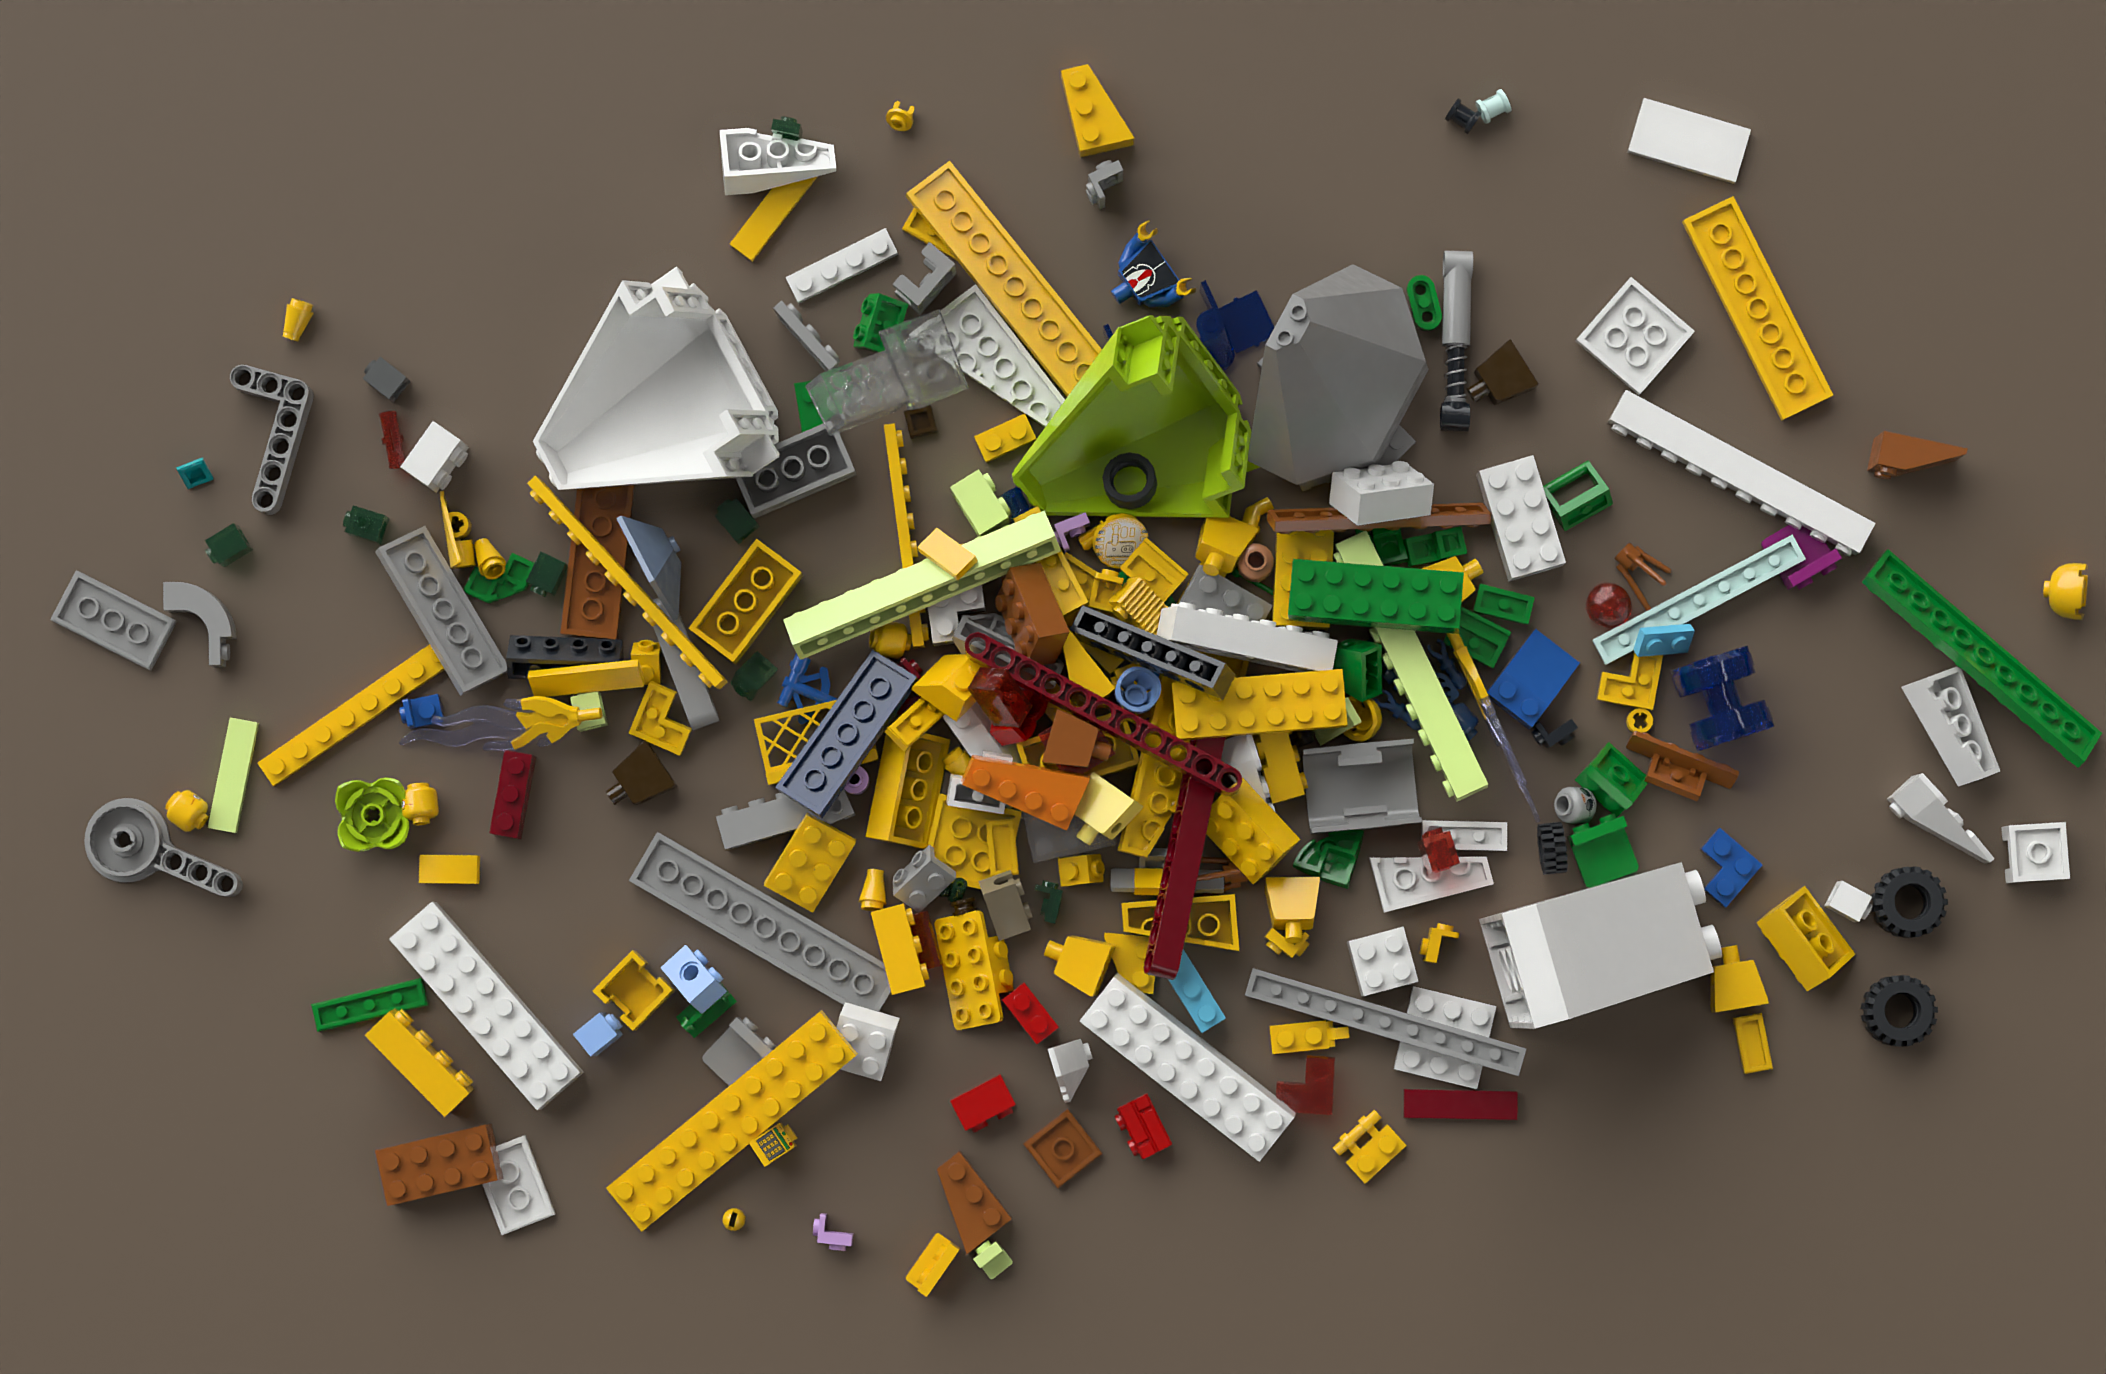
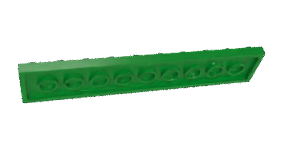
M1887 549L1862 581L1869 591L1877 595L1889 605L1892 611L1898 613L1910 623L1913 629L1932 642L1934 647L1946 654L1959 668L1975 679L1981 687H1984L2002 705L2017 715L2024 724L2031 727L2045 742L2060 752L2067 761H2070L2079 768L2088 758L2102 732Z

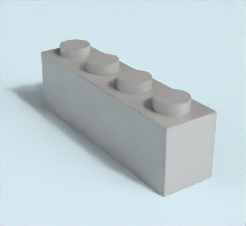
M783 793L775 794L776 800L765 802L764 798L748 802L749 807L738 810L737 806L722 809V815L716 816L725 850L796 831L807 812L824 822L827 821L825 816L823 819Z

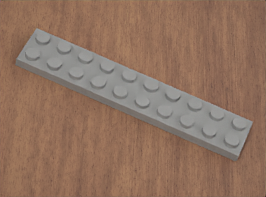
M659 832L654 836L629 879L635 885L843 1005L846 1002L879 1012L891 992L884 962Z

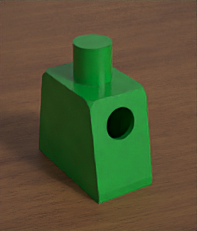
M1347 639L1337 643L1333 670H1343L1344 692L1360 702L1382 694V645L1356 639Z

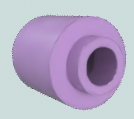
M860 766L854 773L859 775L860 781L855 785L848 782L844 787L848 793L853 795L865 792L870 783L868 773Z

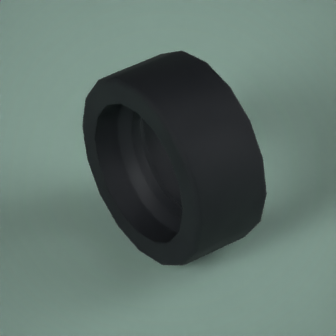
M1131 452L1119 454L1111 459L1106 465L1102 477L1104 489L1110 501L1118 507L1125 509L1140 508L1149 503L1155 495L1158 485L1156 473L1150 461L1140 454ZM1126 467H1138L1143 470L1147 480L1143 490L1133 495H1123L1117 492L1113 481L1118 471Z

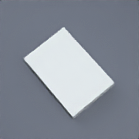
M526 1135L496 1146L504 1179L482 1185L501 1235L556 1215Z

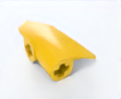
M440 491L450 568L460 569L476 566L473 541H461L462 538L469 535L472 524L464 514L448 512L445 493ZM459 518L460 522H464V526H461L459 528L460 532L456 533L452 525L455 524V519Z

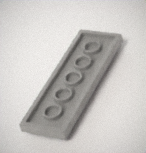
M426 526L385 544L375 551L460 696L507 673L506 661Z

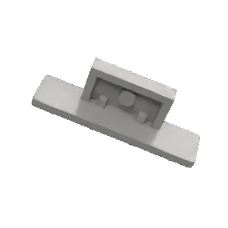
M1153 848L1148 857H1139V868L1163 869L1167 848ZM1111 869V891L1134 892V869ZM1199 870L1198 875L1222 870ZM1224 877L1197 881L1194 893H1223Z

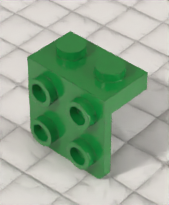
M1615 813L1599 819L1600 825L1590 828L1589 824L1586 823L1573 828L1574 834L1567 836L1586 887H1595L1638 870L1639 865L1624 827L1628 826L1624 816L1616 818Z

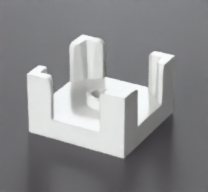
M2066 822L2001 827L2003 841L2008 840L2010 868L2005 869L2006 883L2070 879Z

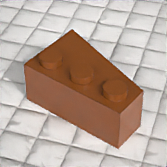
M958 1151L937 1168L966 1254H968L1009 1222L1012 1216L961 1151Z

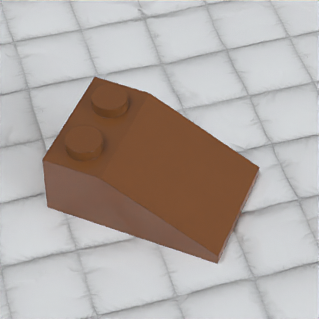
M1883 431L1873 439L1867 471L1874 472V477L1890 480L1891 476L1896 477L1955 462L1967 454L1968 448Z

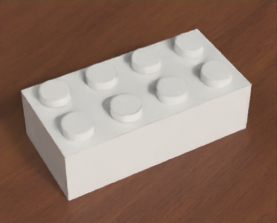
M1528 456L1480 470L1476 476L1485 506L1492 514L1491 526L1508 582L1563 566L1566 561L1534 456Z

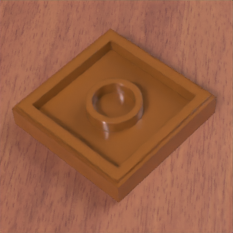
M1069 1109L1065 1110L1023 1143L1057 1188L1061 1187L1103 1154Z

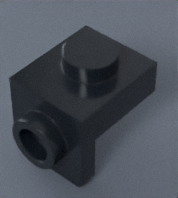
M1570 719L1548 734L1542 724L1537 721L1532 727L1534 731L1531 734L1539 746L1545 745L1548 749L1557 742L1562 746L1573 739L1575 736L1572 732L1578 727Z

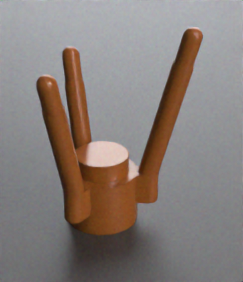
M1629 542L1614 558L1619 563L1616 568L1623 574L1645 610L1648 611L1651 607L1628 572V569L1633 572L1639 566L1662 586H1666V581L1643 561H1648L1668 574L1671 573V569L1645 553L1640 547H1634Z
M1201 857L1200 863L1227 865L1222 866V871L1198 875L1197 881L1224 877V882H1230L1224 885V892L1233 888L1241 887V882L1248 881V878L1229 858ZM1205 893L1199 897L1215 896L1220 893Z

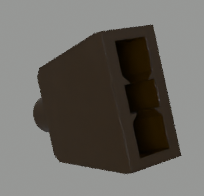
M1510 339L1476 368L1474 374L1479 381L1468 387L1467 392L1475 403L1488 395L1493 404L1497 405L1534 390L1539 383Z
M644 741L612 771L618 783L605 792L614 805L626 797H629L634 805H639L678 786L650 744Z

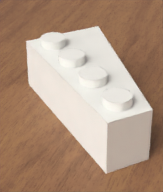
M1957 666L1901 687L1958 786L2000 772L1961 668Z

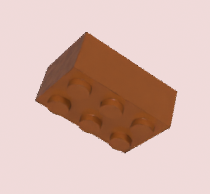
M1041 562L1010 567L995 598L997 610L1002 613L1005 620L1006 632L1013 639L1015 651L1041 665L1055 663L1070 631Z

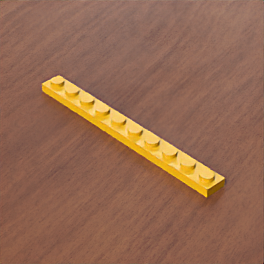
M534 476L527 483L533 489L530 495L540 505L545 502L551 509L548 513L558 525L564 523L570 529L567 535L577 545L583 543L589 550L585 553L596 566L601 563L607 569L604 575L615 586L620 584L626 590L623 595L633 606L639 604L645 612L642 616L651 626L654 627L657 624L664 631L661 637L671 647L675 644L682 651L679 655L690 668L695 665L702 672L698 677L709 688L714 685V687L721 689L727 684L728 681L553 491L540 478Z

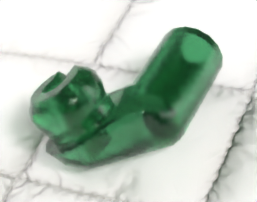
M956 878L939 896L947 897L950 902L962 900L967 887V881L963 878Z

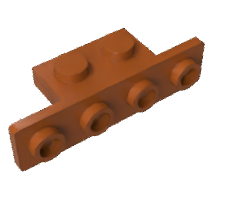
M1634 731L1626 745L1627 749L1651 758L1644 781L1694 801H1698L1705 780L1730 789L1739 776V771L1727 764L1717 763L1705 758L1701 754L1679 748L1676 744L1666 743L1652 737L1648 733Z

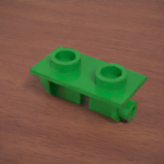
M727 990L703 1014L690 1004L676 1018L681 1026L695 1038L737 1001Z

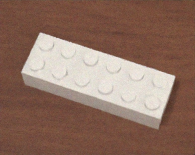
M1184 602L1179 604L1172 603L1171 607L1161 609L1157 636L1189 649L1296 672L1333 670L1338 640L1329 639V633L1320 631L1302 633L1303 628L1292 625L1276 627V622L1263 619L1250 622V617L1246 615L1233 614V616H1222V610L1213 608L1196 610V605Z

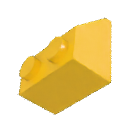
M966 654L943 655L912 686L911 690L957 722L988 690L994 672L971 661Z

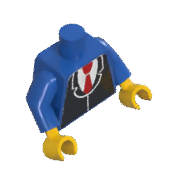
M1150 221L1139 225L1138 233L1127 243L1118 262L1120 268L1118 275L1123 283L1111 290L1118 304L1133 296L1139 306L1146 305L1149 308L1169 307L1182 299L1184 295H1191L1196 292V288L1186 289V283L1191 281L1192 278L1179 280L1153 241L1149 240L1147 242V239L1155 236L1158 232L1157 228L1151 233L1146 231V225Z

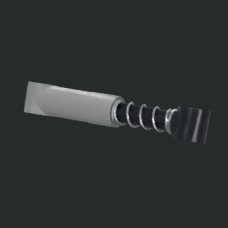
M1444 251L1443 254L1444 301L1442 345L1447 347L1445 352L1448 354V360L1445 362V365L1448 368L1445 375L1447 386L1444 388L1447 391V396L1444 398L1445 402L1441 403L1440 431H1469L1470 404L1466 403V394H1464V384L1467 383L1464 381V371L1467 370L1464 369V359L1467 358L1465 356V349L1467 346H1470L1473 251Z

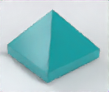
M203 457L176 467L187 489L214 479Z

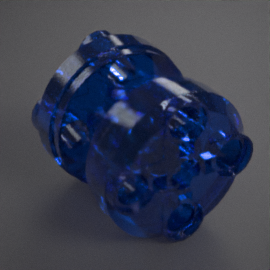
M1748 645L1719 655L1710 656L1670 671L1675 689L1678 691L1680 698L1702 692L1711 717L1689 724L1690 734L1697 752L1775 727L1766 701L1762 700L1742 706L1734 682L1756 673L1755 664Z

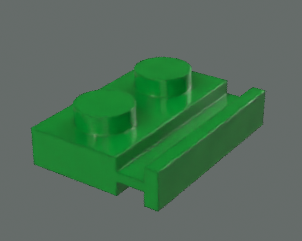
M1461 606L1459 635L1464 646H1467L1471 659L1493 669L1511 632ZM1446 635L1445 639L1443 640V643L1446 646L1453 649L1448 636Z

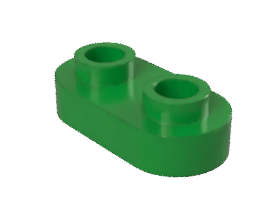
M1417 275L1409 281L1406 288L1413 321L1420 330L1432 331L1438 327L1442 319L1435 285L1429 277ZM1422 286L1425 289V294L1418 295L1415 292V288ZM1424 313H1429L1432 316L1430 322H1425L1422 319Z

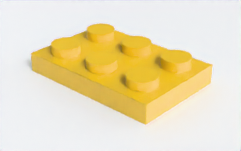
M807 812L766 878L764 886L813 913L854 847L856 839Z

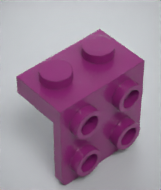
M1787 525L1761 542V547L1764 550L1793 535L1806 560L1778 574L1787 590L1797 586L1798 590L1814 582L1811 577L1821 572L1824 576L1838 568L1835 563L1842 558L1837 549L1830 551L1826 543L1810 536L1812 531L1804 526L1798 530Z

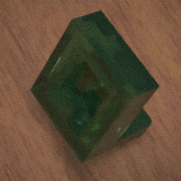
M756 651L736 671L730 683L737 694L752 701L757 692L776 674L778 668Z
M1043 880L1042 885L1035 884L1034 890L1048 893L1050 898H1044L1040 915L1045 916L1044 922L1056 924L1064 891L1058 890L1059 884Z

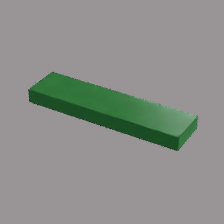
M423 978L311 1004L317 1032L382 1017L394 1008L397 1011L401 1009L407 1011L429 1005Z

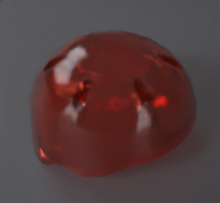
M1605 582L1596 585L1588 594L1586 611L1595 623L1607 628H1614L1622 625L1629 618L1632 611V602L1629 594L1623 587Z

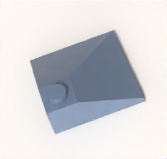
M624 516L616 518L650 585L672 620H677L679 617L681 561L677 552L681 551L675 538L673 536L668 538L662 528Z

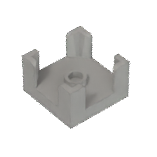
M930 242L922 250V255L926 257L923 261L924 264L933 273H928L919 284V288L904 275H900L893 283V287L896 288L895 294L905 303H908L919 315L923 313L957 274L955 263Z

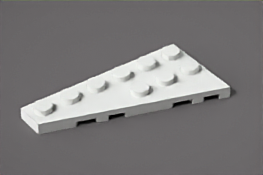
M976 284L909 334L911 338L1044 427H1046L1065 401Z

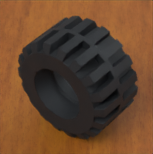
M1915 866L1897 868L1884 874L1881 877V881L1876 882L1874 886L1876 889L1875 893L1871 894V900H1873L1871 911L1876 914L1874 919L1877 923L1882 924L1881 928L1884 931H1889L1892 933L1891 935L1896 937L1913 938L1931 933L1934 927H1938L1942 923L1940 919L1945 917L1947 912L1944 910V906L1948 905V899H1944L1943 894L1947 892L1945 887L1940 886V879L1931 875L1932 872ZM1906 885L1915 887L1923 897V909L1914 919H1905L1895 908V895L1901 887Z
M1906 975L1884 977L1879 979V982L1873 983L1870 986V991L1865 992L1863 996L1866 999L1864 1003H1861V1009L1864 1011V1015H1861L1862 1021L1866 1022L1867 1026L1865 1028L1867 1032H1871L1874 1039L1883 1042L1882 1044L1901 1047L1920 1043L1924 1040L1923 1037L1925 1035H1930L1933 1031L1930 1029L1931 1026L1936 1025L1937 1022L1934 1016L1935 1013H1938V1007L1934 1006L1936 998L1929 993L1931 989L1927 985L1921 984V980L1917 978H1911ZM1895 994H1903L1908 997L1914 1009L1911 1022L1903 1028L1893 1027L1885 1017L1886 1002Z

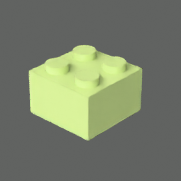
M979 469L950 487L951 494L978 537L992 533L1010 524L1008 516L1011 515V510L1003 497L997 499L993 493L996 491V486L988 473L982 475Z

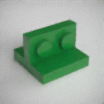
M1610 742L1601 749L1597 756L1575 779L1583 788L1589 789L1595 799L1612 814L1615 813L1616 818L1635 802L1648 784V782L1644 781L1646 775Z

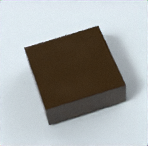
M931 404L904 411L910 439L938 432Z

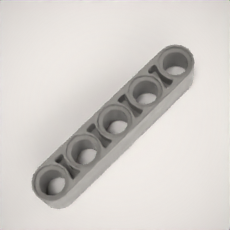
M659 597L653 599L660 609L672 620ZM679 613L678 619L675 621L672 620V622L689 639L681 615ZM656 624L653 628L692 730L694 731L718 722L719 717L708 687L698 677L702 672L695 665L690 668L679 656L682 651L676 644L671 647L661 637L664 631Z

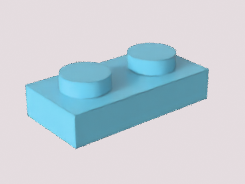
M1691 624L1643 627L1639 629L1633 650L1638 657L1688 653L1695 630Z

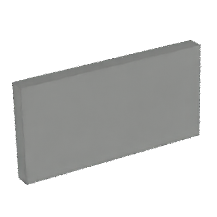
M77 570L50 619L152 671L177 623L176 620Z

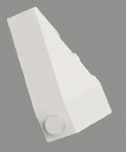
M750 128L720 130L725 195L756 193L836 172L834 145L806 139H799L798 141L782 138L781 134L775 133L772 136L759 134L757 130Z

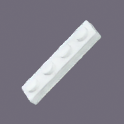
M886 228L787 276L786 280L799 304L897 256L898 252Z

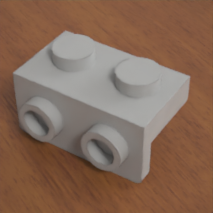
M1107 160L1096 166V171L1088 174V184H1086L1087 189L1085 191L1091 204L1097 203L1100 210L1105 208L1103 190L1123 181V168L1119 160L1113 163L1111 160Z
M928 845L923 851L917 852L904 869L901 868L896 872L893 877V896L920 913L956 879V871L937 859L934 848Z

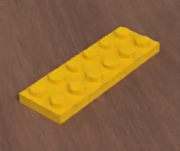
M1342 669L1234 678L1223 700L1183 683H1172L1176 737L1182 740L1347 727L1348 725Z

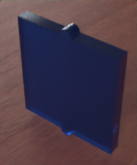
M1257 290L1239 299L1235 297L1232 302L1215 309L1236 354L1252 346L1259 347L1261 342L1269 339L1275 328Z

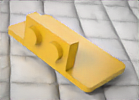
M973 911L958 916L937 919L934 925L955 1029L962 1030L1001 1022L1003 1020V1012L999 993L1014 991L1013 974L1009 967L1008 948L1004 939L999 941L998 936L988 937L982 911Z

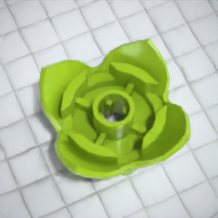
M385 777L378 779L374 783L352 780L338 786L335 804L342 816V821L338 826V838L342 848L362 852L374 847L393 849L405 842L409 832V820L402 815L401 804L402 800L405 799L406 792L400 781ZM370 809L380 810L378 814L380 819L378 821L373 820L370 822L368 820L371 817L368 815Z

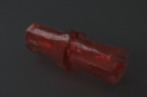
M396 411L379 413L384 436L381 440L382 445L386 446L389 469L401 468L400 466L405 461L402 446L404 436L400 435Z

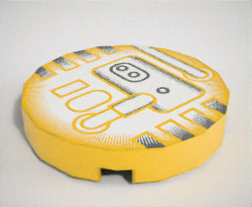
M1124 513L1109 516L1102 525L1099 524L1094 532L1092 539L1093 550L1100 561L1108 567L1119 569L1146 537L1148 538V532L1142 522L1133 515Z

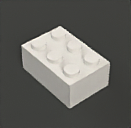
M1395 461L1391 465L1384 466L1372 464L1368 468L1362 469L1345 468L1344 471L1332 472L1329 504L1356 525L1431 515L1434 483L1404 461Z

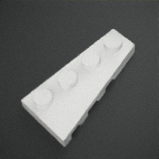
M1487 857L1369 858L1384 913L1494 884Z

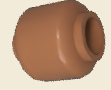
M1262 544L1248 545L1238 559L1237 569L1239 574L1250 582L1265 580L1271 574L1274 566L1272 552Z

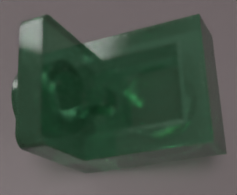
M782 116L780 120L773 119L772 134H781L782 138L795 141L802 138L803 130L801 124H798L796 119Z

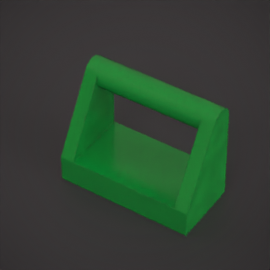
M1588 460L1543 485L1548 505L1564 531L1613 504L1610 489ZM1588 473L1595 487L1560 506L1552 496V493Z

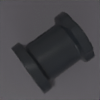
M1458 98L1446 115L1445 120L1455 122L1465 129L1464 132L1466 134H1469L1479 119L1481 112L1472 111L1461 104L1462 100Z

